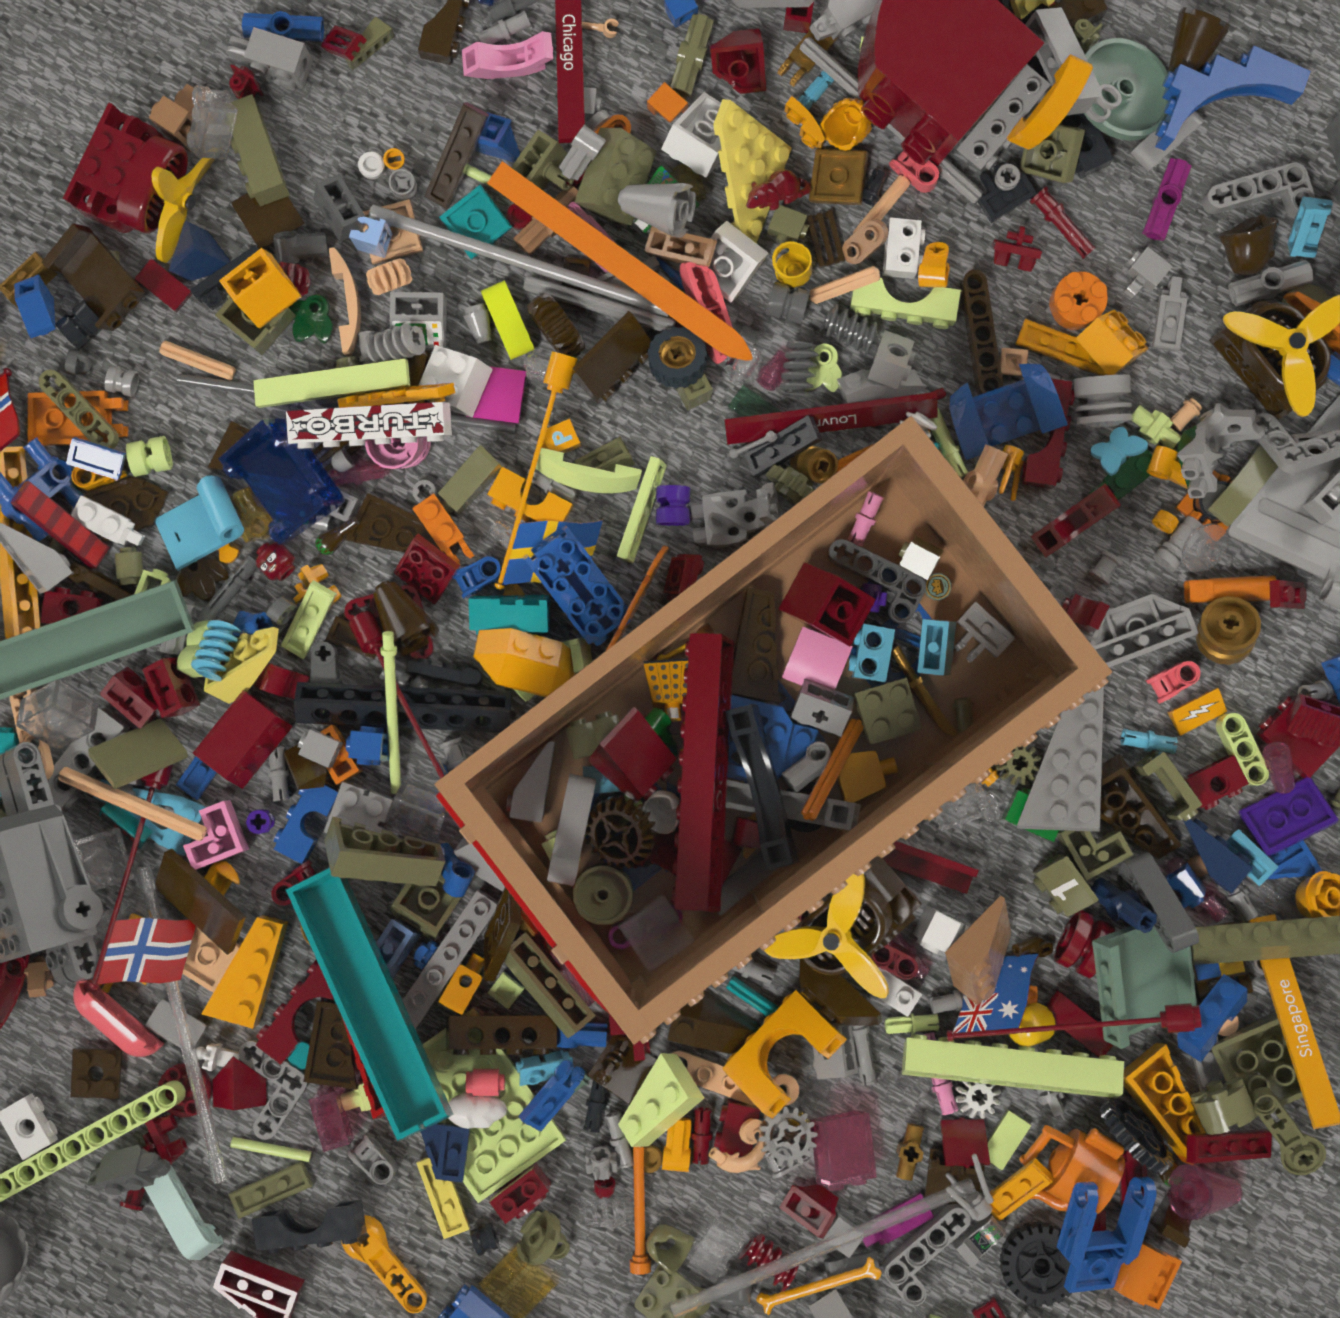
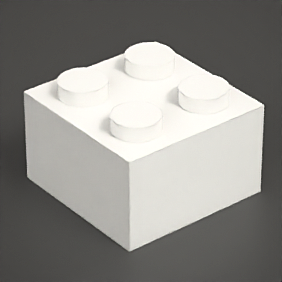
M726 221L710 238L716 240L717 244L710 267L708 268L716 275L722 296L731 303L743 292L769 253Z
M435 345L419 385L454 383L455 394L445 396L446 401L444 402L450 403L451 411L473 417L492 368L475 357Z

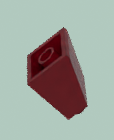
M804 562L779 610L851 647L876 599L839 576Z
M633 707L601 741L588 762L627 797L634 798V803L637 804L642 797L647 801L657 790L654 784L659 779L664 782L674 771L671 765L675 762L676 758L642 714Z

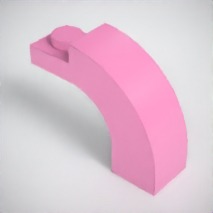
M544 31L516 44L492 45L475 42L462 50L464 76L482 79L530 75L546 69L545 63L553 59L551 33Z

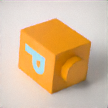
M570 419L547 428L542 448L563 452L564 454L581 447Z

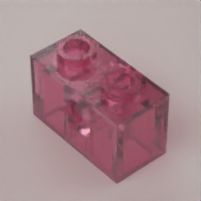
M340 1087L314 1094L308 1101L323 1152L349 1145L353 1141L354 1135L347 1111L342 1106Z

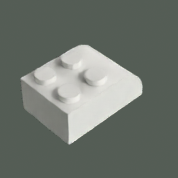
M703 92L672 125L661 149L668 153L671 158L679 160L690 167L695 173L701 174L704 177H707L720 163L718 151L722 148L720 137L715 135L713 124L721 102Z

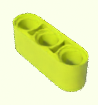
M505 280L481 290L510 359H515L535 350Z

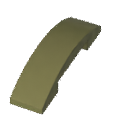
M1260 443L1249 455L1247 462L1229 485L1207 509L1227 527L1248 506L1278 467Z

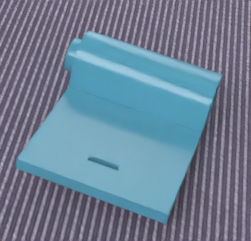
M208 475L203 477L196 487L199 493L198 496L157 517L155 520L175 568L178 571L236 540L244 533V527L221 478L218 476Z

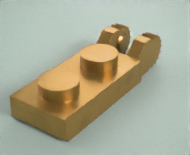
M809 30L780 66L777 73L782 77L789 71L793 63H796L800 69L792 76L790 84L795 87L805 74H809L816 66V63L800 50L802 42L807 37H811L827 52L839 37L833 40L830 36L817 41L814 34Z

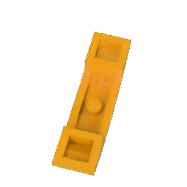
M1070 54L1054 74L1056 81L1028 119L1022 117L1007 136V140L1030 150L1046 139L1061 123L1078 99L1091 74L1092 64Z

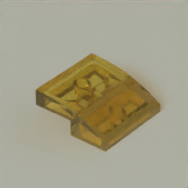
M517 1246L479 1283L494 1303L500 1304L511 1318H526L557 1286L538 1265L535 1266L522 1261L518 1256Z

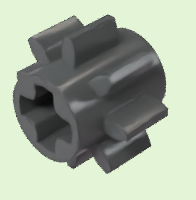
M396 660V682L399 687H407L412 674L407 672V664ZM384 669L382 670L379 679L384 681V684L382 686H385Z

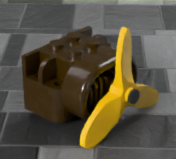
M1340 295L1322 303L1306 317L1289 304L1270 303L1267 301H1257L1245 312L1235 311L1224 315L1222 319L1226 327L1209 341L1260 404L1277 420L1288 415L1291 411H1294L1301 417L1308 416L1315 404L1316 391L1326 382L1329 372L1330 352L1322 337L1340 323Z
M876 856L869 862L872 866L858 877L853 874L845 881L848 885L836 895L832 894L824 901L821 907L805 917L790 931L774 935L776 941L764 951L771 957L779 959L802 958L810 968L824 975H839L848 971L855 981L873 996L886 998L889 994L888 984L871 957L900 932L897 927L917 910L922 903L883 858Z

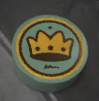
M933 574L925 581V594L932 600H942L951 591V582L943 574Z

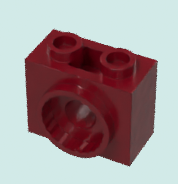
M535 1162L495 1191L489 1203L506 1224L514 1217L517 1219L523 1217L546 1198L551 1181Z

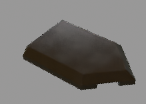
M135 476L86 492L87 498L131 519V522L135 524L133 528L135 531L154 525L169 494L168 491ZM100 535V538L103 542L110 541L109 539Z

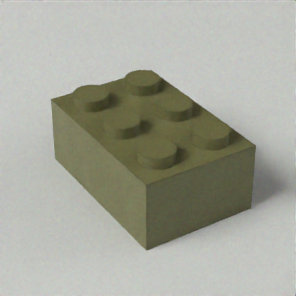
M600 128L598 135L604 138L606 142L594 160H591L588 164L575 203L609 223L632 225L634 217L623 212L618 204L619 193L627 185L646 184L657 151L622 128Z

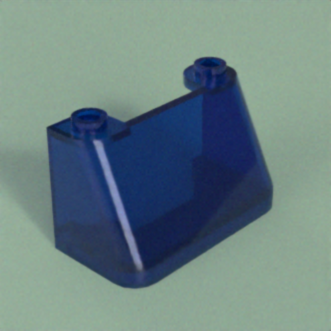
M262 419L218 458L223 465L224 472L230 478L244 479L273 519L268 524L269 535L279 545L286 544L345 502L343 494L311 449H298V444H288L286 419Z

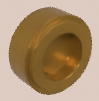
M649 1145L644 1147V1172L653 1173L661 1167L663 1155L657 1146Z

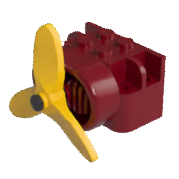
M108 102L62 199L85 217L121 233H128L135 229L144 234H150L158 229L156 257L159 261L167 263L176 250L184 222L186 221L187 209L192 210L196 203V196L192 194L193 189L208 171L218 152L211 149L186 175L188 155L183 146L166 139L152 125L141 121L136 116L122 113L114 104Z

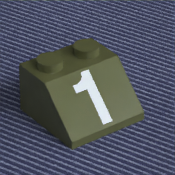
M1057 853L1032 871L1036 877L1032 881L1041 893L1046 891L1050 896L1051 900L1048 903L1057 915L1062 913L1064 916L1069 917L1099 900L1066 855Z

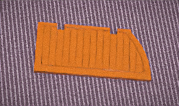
M664 545L653 560L606 651L622 639L630 622L628 623L629 619L632 620L669 550L668 546Z

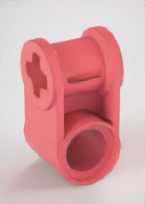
M903 151L895 160L892 159L889 162L893 171L898 175L905 176L910 181V184L920 192H931L936 187L939 170L931 161L928 160L925 165H920ZM927 173L932 176L933 180L924 182L920 179V175Z
M1183 661L1156 673L1145 681L1147 684H1151L1158 696L1157 702L1160 704L1195 684L1200 678L1201 671L1196 663ZM1183 666L1189 667L1192 672L1190 679L1187 681L1183 680L1180 676V670Z

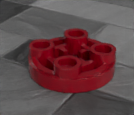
M179 1063L169 1068L161 1076L158 1087L169 1081H178L182 1083L186 1091L183 1101L167 1110L168 1113L176 1117H191L201 1112L208 1105L212 1096V1083L209 1075L200 1066L193 1063ZM166 1089L165 1095L167 1099L173 1101V1092Z

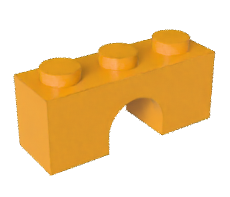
M502 467L487 494L492 498L491 504L502 510L508 507L516 511L514 514L516 517L526 479ZM548 492L542 503L538 505L525 504L521 520L526 523L529 519L535 522L546 520L565 522L573 508V504Z

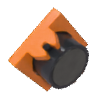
M1214 470L1212 474L1217 478V491L1207 492L1204 498H1194V505L1193 498H1189L1187 492L1175 509L1185 517L1191 516L1197 519L1204 526L1205 529L1203 531L1217 541L1228 527L1207 509L1229 485L1231 478L1227 475H1220Z

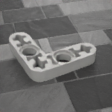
M1261 413L1255 417V423L1265 430L1264 435L1257 439L1277 466L1286 473H1297L1340 457V430H1334L1296 444L1273 415ZM1274 440H1280L1285 444L1281 446L1273 445L1271 442ZM1319 449L1322 451V453L1312 454L1309 452V450Z
M248 1040L239 1049L240 1060L278 1086L253 1125L255 1135L262 1140H268L278 1132L309 1083L303 1082L305 1072L302 1069L293 1067L288 1060L281 1065V1070L278 1074H272L267 1069L269 1060H274L270 1056L263 1060L261 1067L257 1065L260 1059L256 1056L248 1058V1051L245 1050L246 1047L251 1048L255 1046L257 1048L256 1054L261 1057L264 1056L265 1052L256 1046L258 1040ZM287 1067L291 1070L287 1075L295 1078L297 1075L301 1077L300 1083L302 1087L292 1088V1081L287 1077L283 1081L279 1079L285 1073ZM277 1097H284L288 1101L286 1111H278L275 1108L274 1101ZM271 1114L281 1118L280 1121L275 1118L270 1124V1128L273 1129L272 1132L268 1130L266 1133H263L261 1131L263 1126L260 1122L265 1123Z

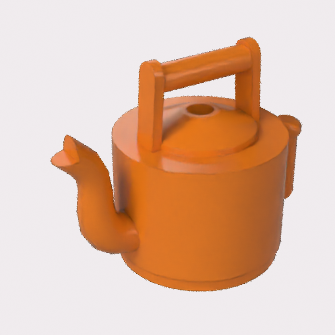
M1045 1125L1042 1128V1133L1028 1151L1020 1156L1019 1160L1023 1165H1026L1036 1158L1051 1138L1060 1142L1052 1151L1047 1166L1054 1180L1030 1199H1039L1058 1211L1066 1212L1075 1184L1091 1181L1098 1186L1096 1213L1099 1214L1113 1197L1122 1178L1125 1159L1121 1155L1125 1151L1124 1146L1100 1133L1096 1128L1091 1129L1088 1135L1076 1128L1066 1135Z

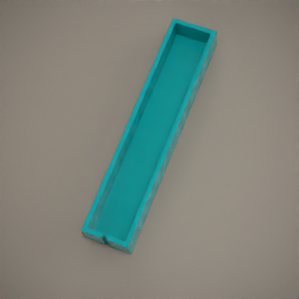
M330 868L286 889L397 1141L407 1139L427 1129L428 1126H433L454 1115L348 879L331 876Z

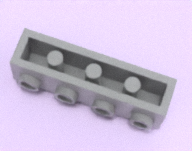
M1026 65L958 147V153L982 173L986 168L991 170L998 162L999 157L997 155L1003 147L1007 150L1013 144L1007 140L1009 133L1022 117L1028 119L1051 89V84L1030 66Z

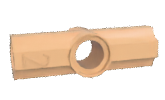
M985 445L975 469L968 472L963 481L983 507L986 501H990L997 492L998 481L996 479L1008 455L989 445Z

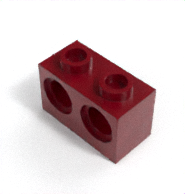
M178 657L162 658L142 669L162 718L181 716L200 706L189 676L177 670Z
M128 666L113 675L100 692L104 699L139 729L151 722L159 713L148 683Z

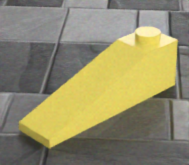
M276 627L255 631L253 635L242 633L237 638V643L229 642L228 645L234 648V651L225 652L224 654L230 658V661H221L220 663L226 668V671L216 672L222 678V681L205 678L204 692L228 704L234 702L243 690L248 692L276 652L279 629Z

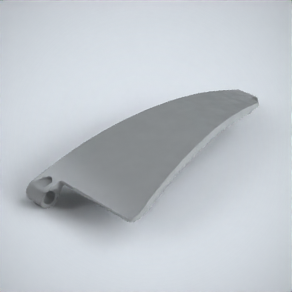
M1340 394L1306 433L1340 430ZM1340 458L1297 473H1286L1277 467L1253 500L1229 526L1227 533L1234 539L1324 579L1319 600L1340 610V512L1333 519L1321 525L1302 507L1340 468Z

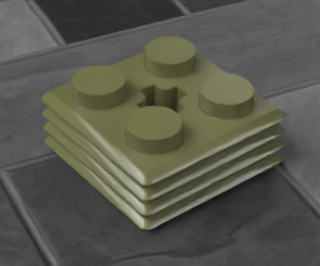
M1060 123L1040 144L1030 150L1024 148L1019 170L1061 183L1072 182L1085 131ZM1050 146L1054 148V155L1049 151Z

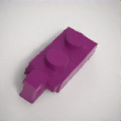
M921 1192L874 1217V1220L869 1223L871 1229L864 1232L865 1237L862 1241L866 1248L878 1241L880 1245L888 1244L934 1218Z

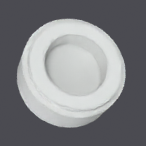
M366 152L360 157L358 168L365 178L377 179L384 173L385 164L383 158L378 153Z

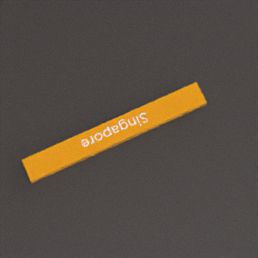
M1275 914L1253 918L1248 923L1277 921ZM1290 958L1260 960L1313 1130L1340 1125V1112Z

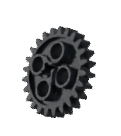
M1109 1098L1100 1106L1101 1117L1106 1120L1104 1123L1109 1127L1110 1133L1113 1134L1117 1142L1124 1145V1150L1129 1151L1132 1158L1140 1162L1142 1166L1145 1164L1149 1171L1153 1170L1156 1174L1160 1173L1162 1175L1174 1165V1160L1171 1158L1173 1155L1168 1151L1169 1147L1164 1144V1139L1157 1133L1156 1129L1151 1128L1149 1121H1145L1142 1115L1132 1106L1128 1107L1126 1102H1121L1119 1098Z

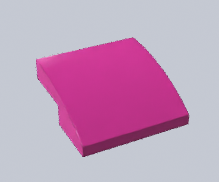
M491 367L492 372L473 418L520 423L527 371Z

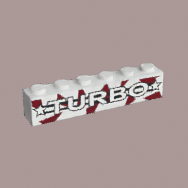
M448 402L286 411L288 444H298V449L314 448V443L323 442V447H340L339 441H349V446L365 445V440L374 439L375 445L391 444L392 438H401V443H416L417 437H427V442L444 441L443 436L452 435L450 403Z

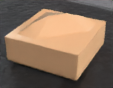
M1002 348L1000 358L1002 375L1022 376L1019 364H1027L1029 350Z

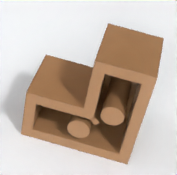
M186 84L176 94L174 102L165 96L156 102L148 118L165 136L191 152L220 109L212 99Z

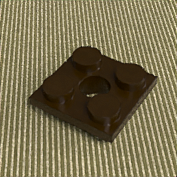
M73 1048L70 1097L119 1099L122 1050ZM93 1066L102 1068L104 1074L101 1080H96L92 1077L91 1069Z

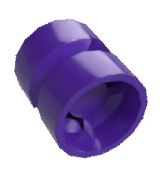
M682 485L657 486L656 502L660 504V507L656 509V525H690V509L686 507L690 503V487Z

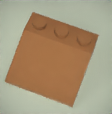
M1002 896L945 952L953 986L977 1006L983 1000H988L995 991L1012 934L1005 898Z

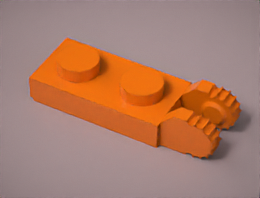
M432 494L412 508L443 553L445 552L453 561L461 565L460 560L450 549L457 543L461 546L466 557L470 559L475 556L464 541L465 537L435 494Z

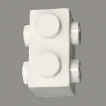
M889 219L882 276L914 279L923 259V255H919V245H924L925 229H921V220Z

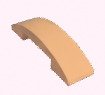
M329 248L332 274L336 280L344 279L349 325L339 326L342 352L346 357L352 356L359 337L357 333L360 332V298L356 282L349 267L335 248Z

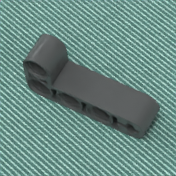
M839 539L832 543L828 549L830 562L873 584L882 585V588L894 593L895 595L888 608V617L892 622L904 624L911 620L926 590V582L921 576L847 540ZM844 547V553L849 556L856 552L857 555L852 560V564H848L851 558L842 556L840 559L837 558V552L834 551V548ZM862 557L868 558L871 562V569L868 571L861 570L858 567V559ZM884 569H891L895 573L894 582L888 583L883 580L882 571ZM911 580L919 585V592L914 595L906 590V583ZM901 604L907 608L908 614L906 618L901 619L895 615L894 609L896 605Z
M1146 852L1123 861L1117 874L1118 885L1123 891L1128 889L1134 890L1141 904L1156 913L1157 922L1154 924V927L1167 949L1171 953H1176L1199 942V935L1194 924L1151 854Z

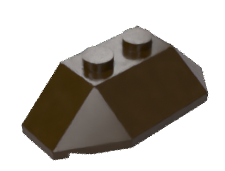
M802 958L800 959L799 981L802 989L801 994L809 1003L815 1002L820 1006L821 1014L829 1022L834 1020L839 1026L879 1025L882 1022L881 1013L840 974L824 975L810 968Z

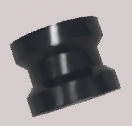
M491 1222L485 1224L482 1229L474 1228L470 1230L471 1240L478 1256L484 1255L486 1250L500 1248L497 1234Z

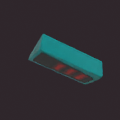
M107 802L101 808L99 817L133 843L140 821L127 810ZM144 825L138 847L140 849L153 833L146 825Z

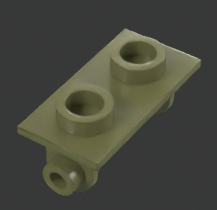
M1080 19L1076 22L1073 32L1084 54L1101 38L1099 34L1103 26L1102 23L1095 28L1087 19Z

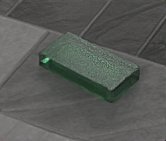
M744 385L728 405L729 409L741 417L781 412Z

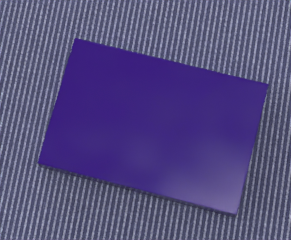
M1311 777L1303 778L1239 810L1242 821L1261 851L1268 857L1339 821Z

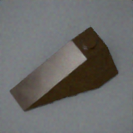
M1117 754L1104 762L1101 775L1100 819L1110 824L1116 831H1121L1131 838L1135 844L1158 859L1182 846L1122 756Z
M706 990L703 993L705 996L691 1007L687 1003L680 1009L681 1015L670 1023L667 1040L728 1054L738 1052L745 1044L747 1037L752 1033H756L761 1025ZM775 1044L769 1052L767 1062H771Z

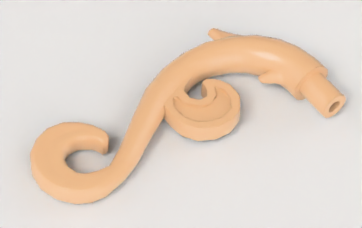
M787 1074L775 1076L773 1080L779 1086L783 1084L787 1089L786 1094L791 1098L785 1106L793 1104L799 1095L797 1080ZM750 1118L742 1124L739 1132L741 1140L747 1144L757 1143L754 1149L747 1155L738 1157V1152L729 1155L727 1152L722 1153L714 1147L710 1150L709 1157L717 1162L716 1164L719 1168L727 1172L741 1173L749 1170H760L761 1167L758 1163L766 1154V1152H761L765 1142H757L754 1135L758 1132L759 1138L764 1136V1132H761L759 1127L767 1126V1123L764 1120L762 1122L756 1118ZM773 1127L770 1132V1140L772 1139Z

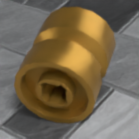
M811 446L791 458L790 466L809 478L808 480L823 484L837 473L838 461L835 454L830 450Z

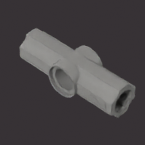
M1306 260L1281 268L1270 267L1261 274L1230 283L1228 285L1229 296L1235 307L1262 298L1273 299L1279 293L1311 284L1314 280L1313 271L1310 263ZM1271 280L1275 282L1276 286L1271 287L1265 281Z

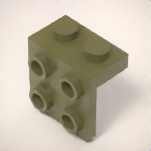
M658 1265L636 1299L635 1308L647 1318H700L709 1309L710 1301L714 1294L706 1288L694 1286L679 1272L676 1271L670 1275L663 1267Z

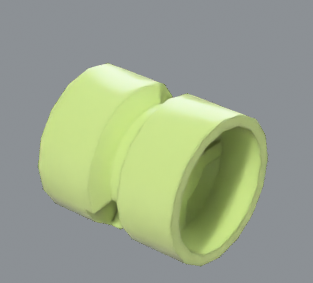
M165 436L150 438L147 443L140 440L126 444L127 460L133 476L150 474L152 469L156 472H162L173 468L171 450Z

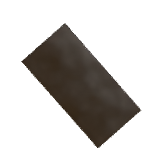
M172 848L164 852L154 888L225 954L228 955L233 952L246 916Z
M506 887L484 934L485 981L495 982L521 925V907Z

